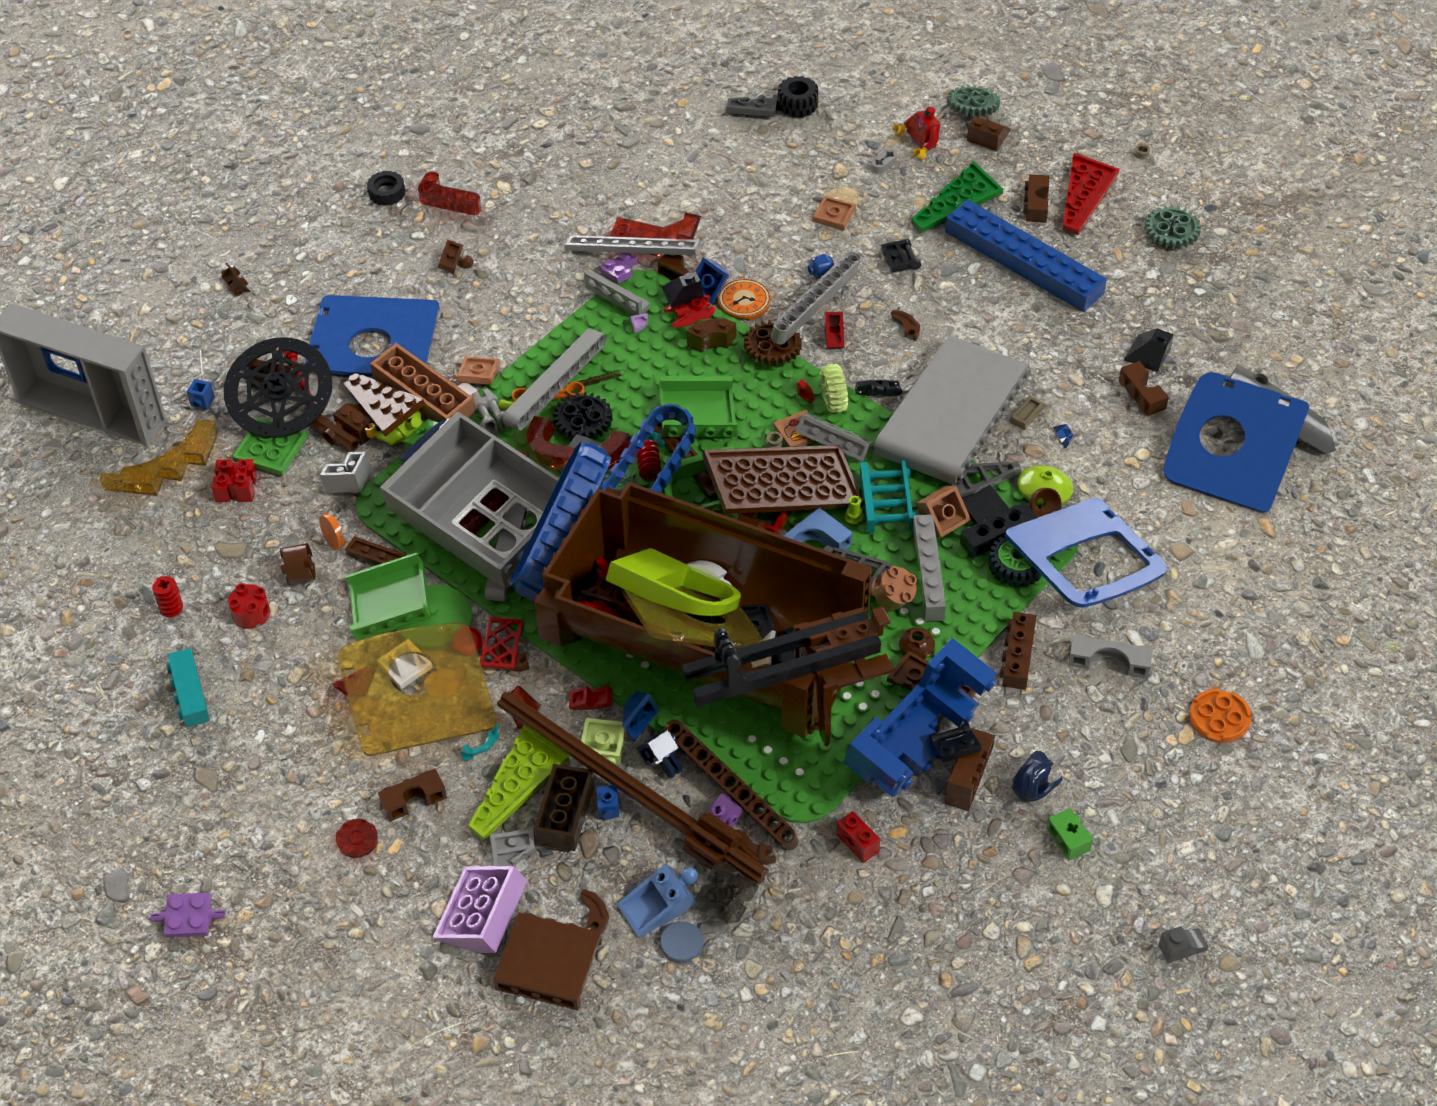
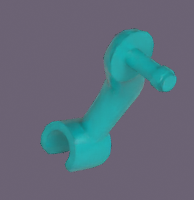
M495 725L494 730L488 731V735L482 745L472 749L469 745H464L462 747L463 752H460L461 757L465 761H469L475 755L490 750L500 737V734L497 732L499 725Z

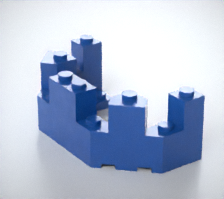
M952 638L927 663L919 684L883 721L875 717L850 743L843 763L868 784L871 782L876 783L892 797L902 793L903 790L906 791L913 782L911 781L913 773L918 777L923 771L927 773L933 766L932 762L934 759H940L929 741V734L936 733L934 729L939 724L937 720L940 716L944 715L957 727H961V724L969 723L975 716L973 713L980 704L961 688L967 685L981 696L985 691L990 692L995 686L996 682L994 680L997 673Z

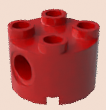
M240 583L236 585L228 597L227 602L230 613L237 626L243 629L256 628L255 625H263L268 620L271 611L263 587L255 584Z

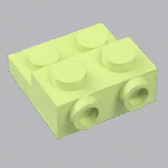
M586 718L581 741L615 765H620L626 730L622 726L623 722Z

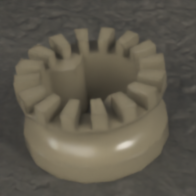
M1138 144L1135 147L1134 155L1138 159L1149 157L1150 147L1148 145Z
M774 431L767 434L766 444L768 448L782 447L783 436L781 433Z

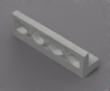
M588 270L584 272L586 289L633 315L644 314L650 308V302L601 275L594 274Z
M808 413L801 416L795 431L826 446L840 445L843 453L861 461H864L869 448L874 443Z

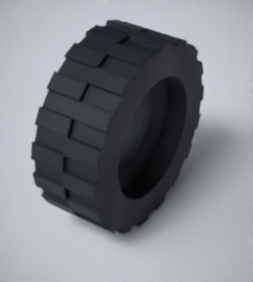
M377 172L368 179V194L370 200L375 204L384 206L394 205L405 196L404 179L397 172ZM385 185L394 186V188L389 191L378 190V188Z

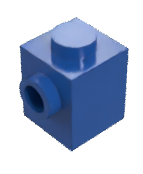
M194 379L187 390L190 405L197 409L208 410L215 398L210 382Z
M613 785L596 787L599 819L620 817L617 788Z

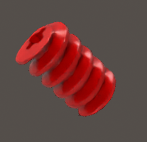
M646 440L644 447L636 455L639 476L644 481L654 482L657 479L658 473L661 472L660 452L657 442Z
M169 576L156 578L152 582L151 587L161 615L170 618L177 616L183 610V601L177 582Z

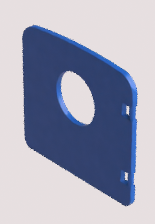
M327 295L321 300L309 344L319 348L318 351L327 361L331 374L373 376L370 363L380 355L361 357L354 354L349 348L350 342L354 337L368 331H378L386 334L391 339L390 347L398 343L427 364L439 312V302L427 299ZM329 311L328 315H323V312Z
M1205 373L1198 379L1178 421L1163 468L1164 475L1168 481L1261 513H1267L1273 505L1309 411V404L1304 400L1288 397L1219 373ZM1224 381L1234 384L1233 389L1223 386ZM1279 399L1289 401V406L1279 404ZM1217 417H1227L1235 420L1240 424L1245 434V441L1242 447L1234 454L1228 456H1217L1208 452L1200 441V431L1206 422Z

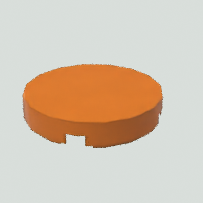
M329 513L321 515L319 517V524L325 540L334 550L343 548L345 539L340 536L342 529L338 521Z

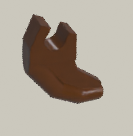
M892 310V318L902 323L904 327V337L907 338L909 334H913V340L916 341L920 335V324L912 315L901 310Z
M494 640L492 646L498 642ZM500 646L493 652L499 657L506 651ZM517 653L514 670H508L515 672L529 670L528 662L521 663L527 661L526 654ZM509 655L501 661L511 664L512 657Z
M736 830L742 835L739 850L761 865L776 863L775 855H766L772 853V846L755 844L750 840L745 831Z
M583 889L581 891V900L589 908L587 928L598 926L596 930L602 934L609 921V914L605 903L595 892Z

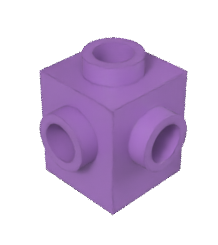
M721 793L711 803L710 809L706 813L713 814L732 827L738 822L739 816L745 809L732 797Z

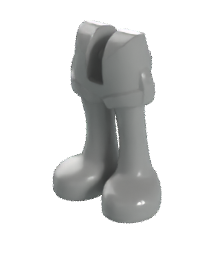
M488 388L482 390L483 397L478 392L472 393L474 408L477 412H480L483 418L480 426L491 434L497 432V424L500 430H506L509 426L504 425L502 422L506 410L500 411L496 395ZM488 410H491L496 421L489 415Z

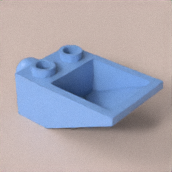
M665 863L617 903L638 937L681 916L697 903V900L686 884H694L698 879V872L692 867H687L682 871L680 877L674 868Z

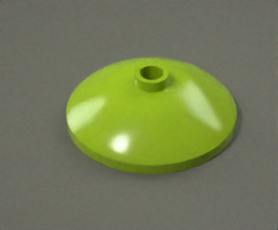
M1035 465L1028 467L1021 472L1017 480L1019 492L1028 501H1030L1033 493L1040 488L1056 490L1061 497L1062 504L1069 501L1073 494L1071 479L1063 471L1052 466ZM1039 498L1036 504L1043 506V499Z

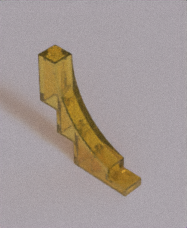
M197 419L194 427L185 439L160 457L145 463L123 467L120 475L101 473L100 481L103 490L158 496L164 479L182 481L188 464L207 465L218 435L215 421Z

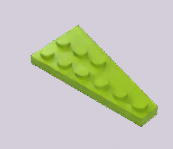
M526 725L522 726L519 737H516L513 743L514 746L505 757L494 777L491 788H488L485 799L477 808L468 825L469 830L483 841L549 780L553 764L565 765L569 761V755Z

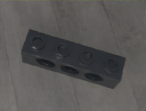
M1026 502L1014 505L1010 509L999 512L991 518L984 519L976 525L966 527L961 531L960 544L973 559L990 551L993 542L997 541L1000 536L1004 537L1007 529L1036 519L1038 516Z

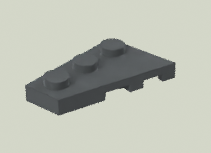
M778 94L773 95V98H765V96H758L757 99H750L749 97L728 98L726 113L774 117L778 104Z

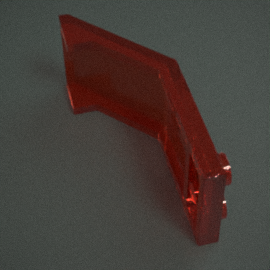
M685 212L684 219L665 227L617 217L610 237L694 240L701 216Z

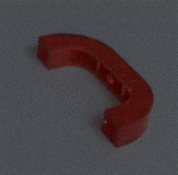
M534 416L527 429V440L535 457L544 465L556 469H564L575 448L549 443L555 432L550 418ZM613 430L606 442L600 446L611 457L607 470L613 468L615 463H619L622 452L625 448H629L631 440L629 433Z

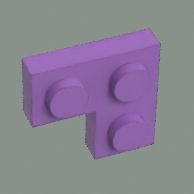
M622 253L618 257L606 261L599 268L601 273L619 284L633 276L632 271L628 268L638 264V261L634 255Z

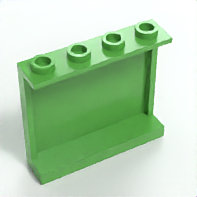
M660 376V406L675 404L683 409H687L693 416V422L696 427L695 437H736L738 423L735 422L732 376ZM665 420L661 422L663 437H684L683 430L687 429V427L679 421Z
M417 552L344 576L350 586L353 624L349 625L350 632L357 641L431 618L424 563Z

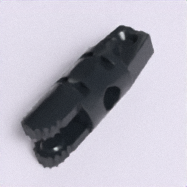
M896 380L858 381L855 386V392L858 395L899 396L903 393L901 387H899V381Z

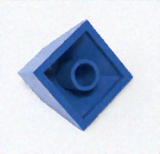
M703 257L696 269V273L701 281L703 293L710 296L708 301L713 305L728 279L729 273L726 268L714 260Z
M636 690L633 695L628 697L624 706L622 726L634 742L659 712L657 705L649 694Z

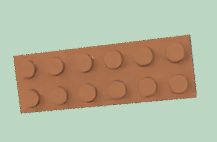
M395 343L370 363L374 379L422 398L425 405L419 411L432 421L440 422L447 418L450 419L457 411L467 418L475 412L472 396L398 343Z

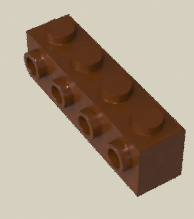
M1013 612L1012 619H1008L1007 631H1010V635L1005 636L1004 646L1008 647L1007 651L1003 650L1002 662H1005V667L1001 666L999 678H1003L1002 687L1026 690L1037 615Z

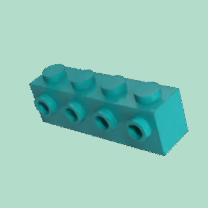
M191 648L167 654L169 662L166 663L168 674L173 676L169 680L172 690L176 689L177 692L173 696L176 705L180 704V709H177L180 721L184 720L186 728L210 721Z

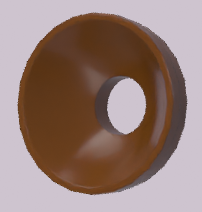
M1052 488L1036 490L1029 502V507L1038 518L1061 510L1062 505L1059 493ZM1039 498H1042L1043 506L1038 509L1036 502Z
M909 628L900 637L899 649L903 655L911 651L919 657L926 659L934 652L935 639L924 628ZM920 634L923 636V639L916 641L912 636Z

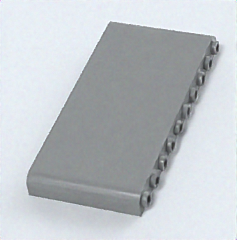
M949 335L878 435L873 454L901 464V460H905L906 467L942 481L956 484L958 479L964 477L966 467L970 468L973 457L978 456L981 445H985L988 439V434L993 433L996 422L999 423L1001 421L1003 412L1009 408L1010 401H1014L1017 390H1021L1024 380L1029 378L1031 374L1030 365Z

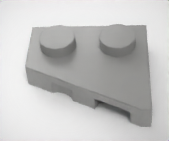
M532 829L490 835L494 866H514L535 851Z

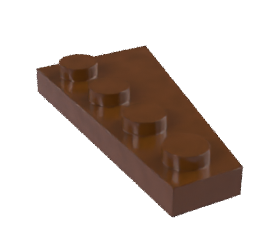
M908 651L894 668V672L887 676V682L913 690L919 684L928 661ZM967 685L961 688L972 698L976 694Z

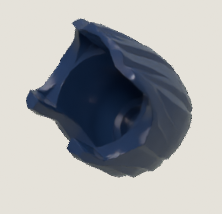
M1035 751L1014 776L1012 789L1022 799L1038 801L1057 787L1063 778L1060 774L1052 783H1049L1048 776L1054 762L1048 759L1044 752Z

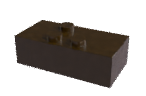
M553 764L533 828L534 845L576 851L595 786L593 771Z

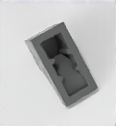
M1182 926L1162 932L1158 944L1167 963L1208 949V944L1199 928L1184 930Z

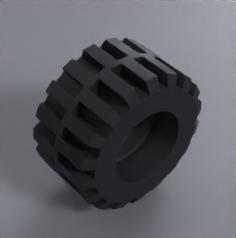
M804 76L784 79L778 87L779 110L783 114L789 115V117L799 118L811 115L818 108V85L815 84L814 80H810L808 77L804 78Z

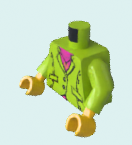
M418 410L386 437L381 430L377 431L374 423H369L370 429L365 428V431L369 438L376 436L377 439L393 446L403 442L423 424Z

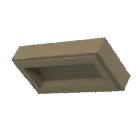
M1029 396L1010 417V422L1025 430L1045 408V403Z

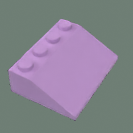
M515 866L464 867L432 938L435 941L478 953H496L527 880Z

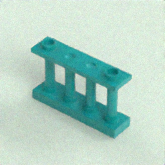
M901 460V470L886 471L869 470L868 462H860V481L867 533L875 532V525L878 522L907 521L908 529L913 530V518L916 515V511H912L908 483L910 468H906L905 460ZM901 477L902 484L874 486V484L870 483V481L877 478ZM903 492L904 499L876 500V498H872V495L875 493ZM905 506L906 513L878 515V513H874L876 508Z

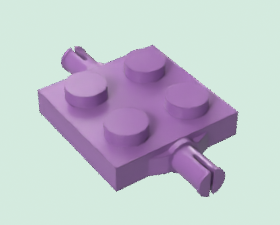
M211 893L168 894L164 912H152L151 922L164 921L165 938L209 936V926L212 919H225L226 914L225 909L212 910Z

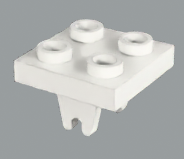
M409 640L377 660V666L400 689H403L433 668L432 663Z

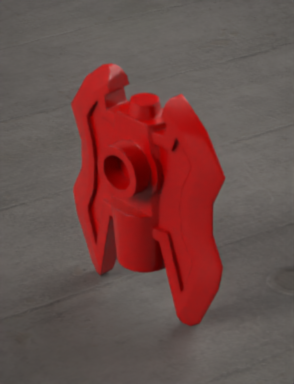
M704 294L705 298L693 299L689 303L671 308L670 305L664 308V312L675 311L678 320L672 323V327L691 326L698 320L709 319L716 311V306L712 305L709 307L710 302L708 300L710 296Z

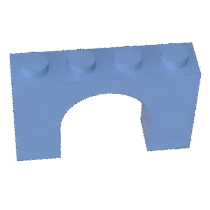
M818 508L816 511L809 513L802 522L795 524L793 529L782 536L799 542L808 540L819 541L826 546L829 545L833 548L846 550L852 545L853 533L821 508Z

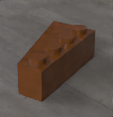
M971 728V731L980 742L982 751L956 759L955 767L951 770L950 778L943 792V795L946 796L945 804L969 811L995 740V735Z

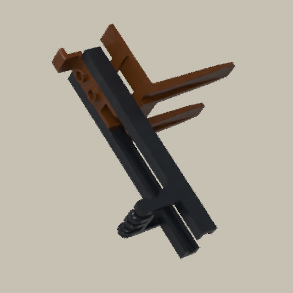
M863 607L844 613L838 612L832 614L831 617L811 623L804 622L794 625L793 633L735 649L731 639H728L726 628L721 627L714 631L715 656L682 665L683 677L687 682L727 670L728 679L693 689L695 695L694 702L697 707H701L811 673L815 674L819 734L824 745L828 746L831 736L832 691L894 672V667L887 654L865 659V657L881 653L879 636L883 635V626L889 625L891 620L884 607L873 609L870 619ZM794 650L795 659L746 674H741L737 670L741 665ZM851 661L855 662L853 664H849L833 670L830 669L831 667L838 666Z

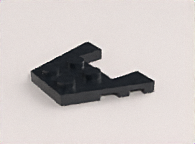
M768 604L743 605L723 615L709 616L711 625L732 619L739 648L759 643L771 631H776Z

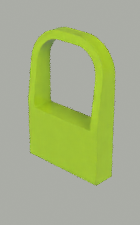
M652 548L611 561L606 581L651 602L696 615L718 616L726 614L738 608L741 598L740 592L732 585ZM684 586L723 600L719 602L704 601L675 588Z

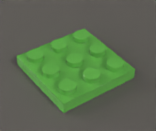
M262 418L257 419V421L263 423H272V421H268ZM302 430L286 437L267 438L248 432L232 456L233 461L238 462V459H254L257 469L283 476L308 438V433Z

